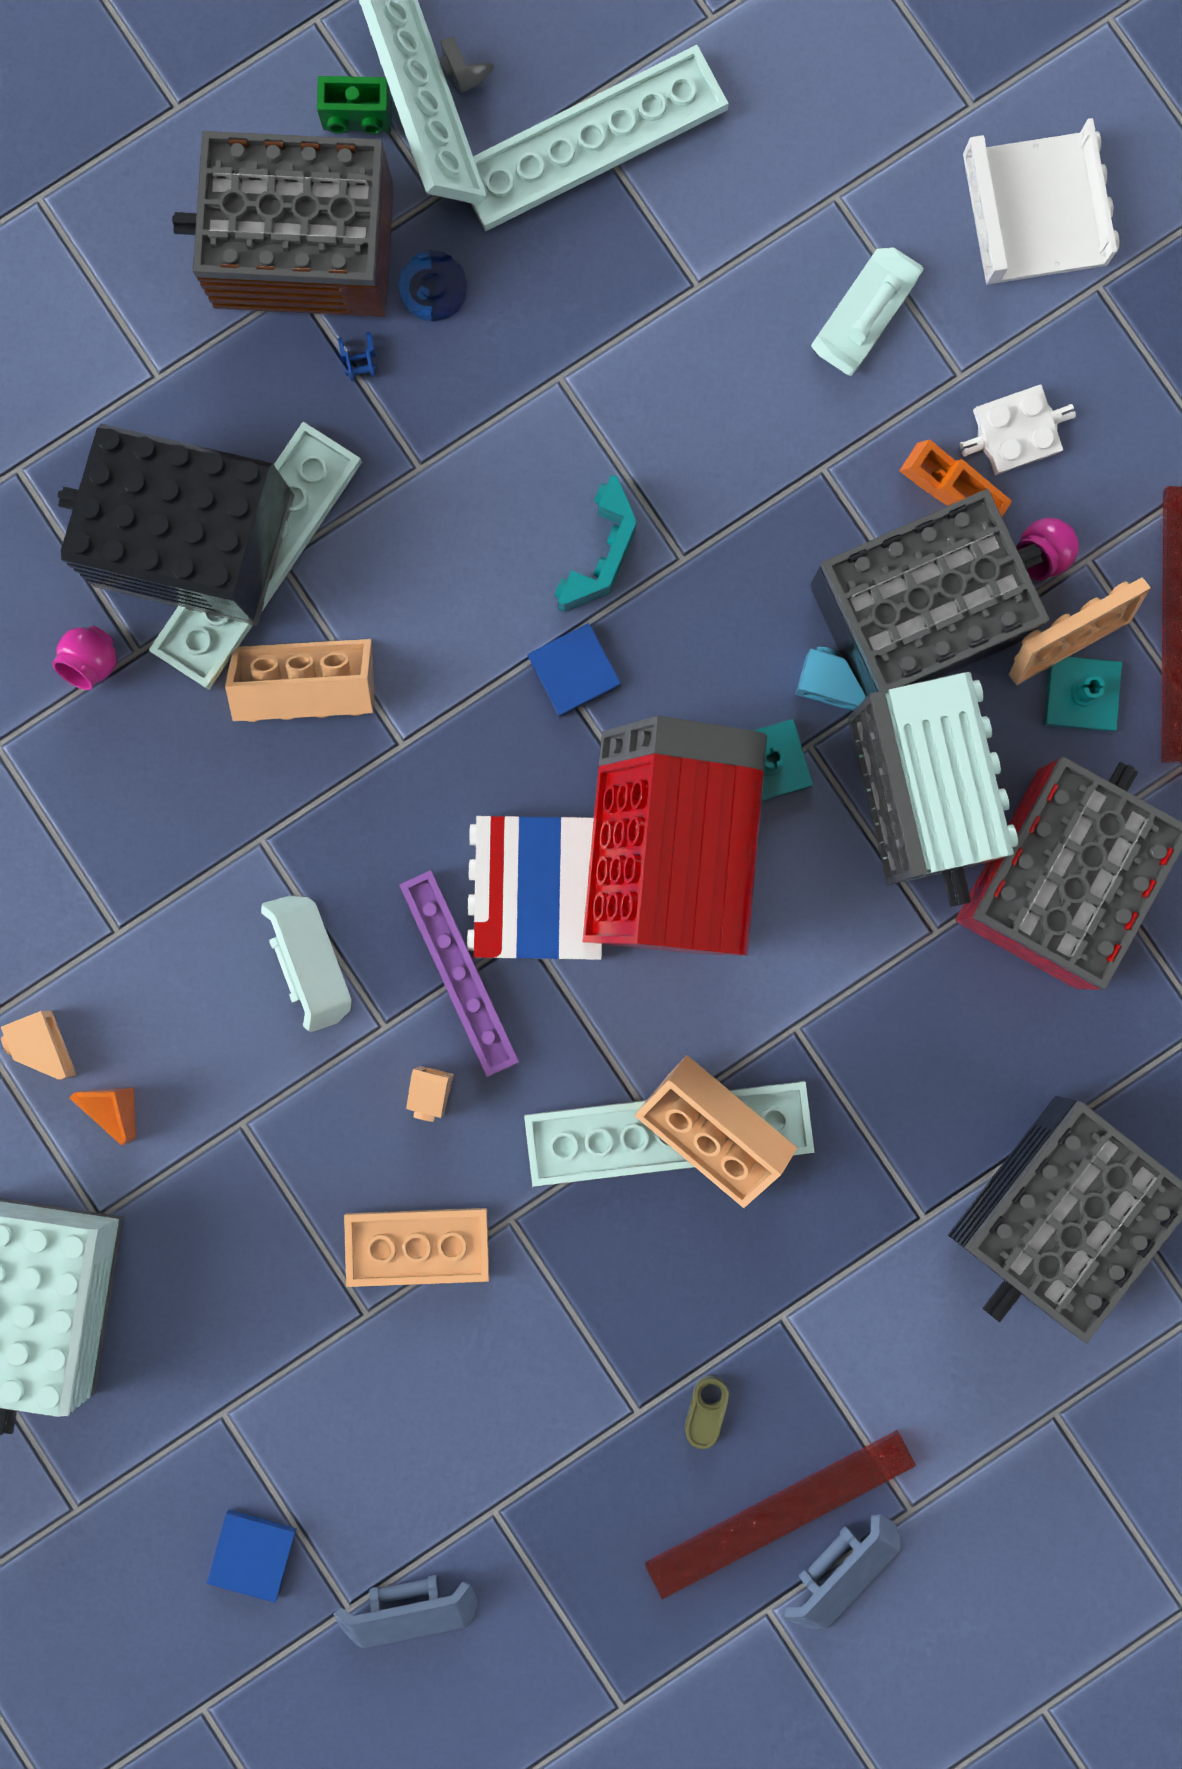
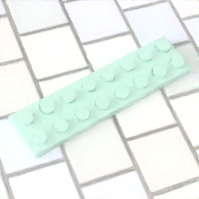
M359 0L426 193L479 205L487 195L418 0Z
M698 45L473 156L487 197L479 205L472 203L471 205L485 232L727 111L729 103Z
M302 422L274 464L295 496L292 507H289L290 514L288 521L287 519L285 521L281 536L283 539L272 578L268 584L262 611L362 464L361 458L305 422ZM178 606L149 651L210 690L231 659L232 653L239 647L253 625Z
M805 1081L729 1090L797 1147L794 1155L815 1153ZM647 1100L524 1115L532 1187L692 1168L694 1166L634 1116Z

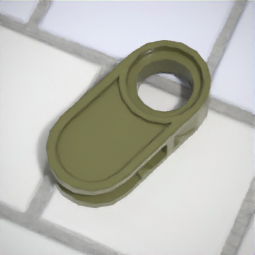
M707 1375L697 1381L685 1421L687 1440L698 1449H706L716 1443L728 1403L729 1393L726 1384L715 1375ZM712 1384L721 1389V1397L717 1402L707 1403L702 1399L701 1392L705 1386Z

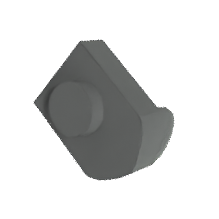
M453 36L441 41L443 56L438 58L444 76L446 79L452 77L459 94L477 87L495 68L493 63L485 62L467 66Z

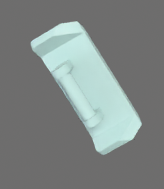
M894 247L876 249L812 343V348L821 358L845 374L852 376L923 272L922 265Z
M287 896L262 903L261 913L271 920L277 936L270 939L269 942L272 949H275L290 989V999L292 1003L301 1000L305 1011L303 1027L309 1032H314L337 1024L350 1012L351 997L315 902L308 897Z

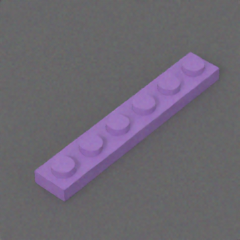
M432 870L400 884L402 893L486 1077L519 1063V1059Z

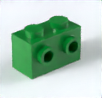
M318 76L317 112L323 130H329L335 134H343L347 131H363L372 135L380 134L382 131L391 132L392 95L386 77Z

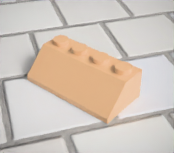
M361 639L238 647L232 653L225 685L232 720L255 722L265 719L290 720L299 717L324 718L334 715L359 716L373 713L375 691L372 640Z
M688 1055L668 1074L634 1115L743 1208L782 1175L797 1150L794 1144Z

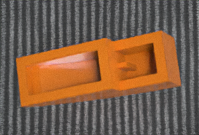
M930 439L918 442L899 470L908 479L947 506L987 488L1001 517H1003L1012 503V500L963 459L955 461Z

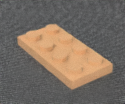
M1143 577L1131 584L1125 581L1116 586L1109 596L1101 600L1096 597L1087 602L1080 612L1072 616L1065 614L1059 617L1049 629L1043 632L1040 630L1033 631L1022 640L1023 645L1019 653L1014 657L1015 662L1008 675L1018 685L1132 621L1151 587Z
M487 1208L346 1213L344 1215L346 1287L489 1282Z

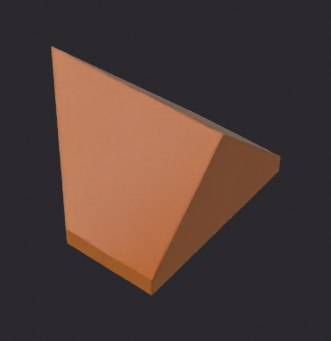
M134 1088L84 1090L74 1092L69 1097L121 1146L131 1143L136 1138Z

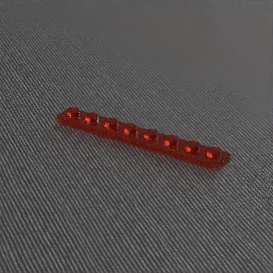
M1167 486L1163 490L1161 763H1182V487Z
M896 1430L646 1561V1568L661 1598L664 1599L908 1471L916 1465L902 1437Z

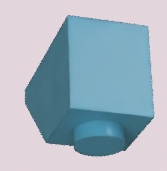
M817 647V650L810 649L806 655L795 695L854 711L866 698V695L845 658L838 657L837 651L830 648Z

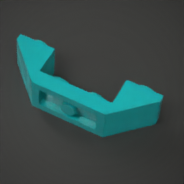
M611 474L607 484H600L594 502L598 504V516L620 524V527L613 525L609 534L607 545L611 546L607 558L601 556L596 565L593 576L597 577V580L573 570L570 571L568 579L561 578L554 596L559 599L558 610L567 612L608 595L612 590L636 532L637 524L620 481L615 475Z

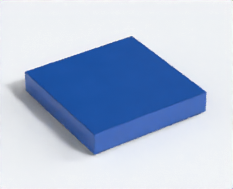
M589 623L527 654L559 717L621 686Z
M228 1509L206 1584L276 1603L297 1528Z

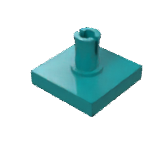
M1067 657L1049 667L1043 726L1111 733L1117 731L1122 662Z
M793 719L753 730L767 735L762 801L813 786Z

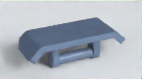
M883 1514L872 1515L871 1533L863 1542L845 1525L839 1531L840 1535L816 1561L798 1575L813 1595L802 1607H786L784 1618L798 1626L814 1630H824L830 1627L898 1554L900 1550V1536L894 1522ZM851 1546L854 1549L852 1554L821 1586L818 1582L820 1577Z
M435 1574L423 1580L384 1588L379 1586L370 1588L371 1612L352 1616L342 1607H339L333 1615L342 1631L352 1642L361 1648H369L467 1627L475 1617L479 1601L473 1586L465 1581L460 1584L452 1596L440 1598L438 1575ZM429 1594V1600L382 1610L383 1603Z

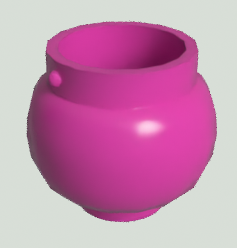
M1052 517L1034 521L1025 529L1019 544L1016 545L1017 551L1035 543L1037 548H1040L1043 563L1027 569L1030 578L1038 581L1063 574L1075 563L1079 552V541L1074 529L1062 520Z
M96 626L72 628L62 636L57 644V657L52 662L53 669L71 685L79 689L91 690L95 683H100L107 679L117 664L116 650L112 645L113 639L104 630Z

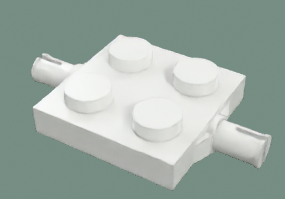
M1041 384L977 406L973 412L978 424V437L960 442V450L964 449L961 453L966 457L983 450L990 459L995 475L1058 454L1063 451V447L1057 432V424L1074 419L1076 417L1075 411L1070 412L1074 407L1072 404L1053 411L1047 403Z

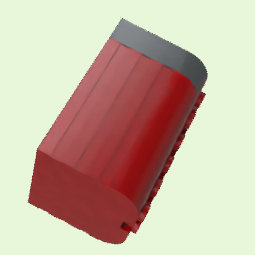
M654 716L602 731L582 942L694 954L748 956L767 744L766 734L748 729L664 716Z

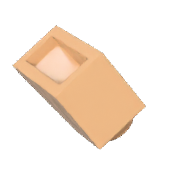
M52 1010L39 1011L1 1027L4 1034L1 1037L2 1045L6 1053L12 1055L14 1061L58 1080L77 1076Z
M424 1066L413 1069L406 1109L414 1111L413 1117L434 1122L435 1117L441 1118L444 1116L454 1074Z

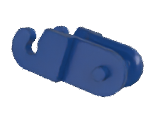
M366 332L369 346L366 348V353L351 356L344 349L343 338H338L343 363L347 362L348 370H345V375H350L351 381H354V375L368 372L374 377V370L378 369L377 364L373 365L371 358L376 356L371 332ZM367 358L368 365L352 368L351 361Z

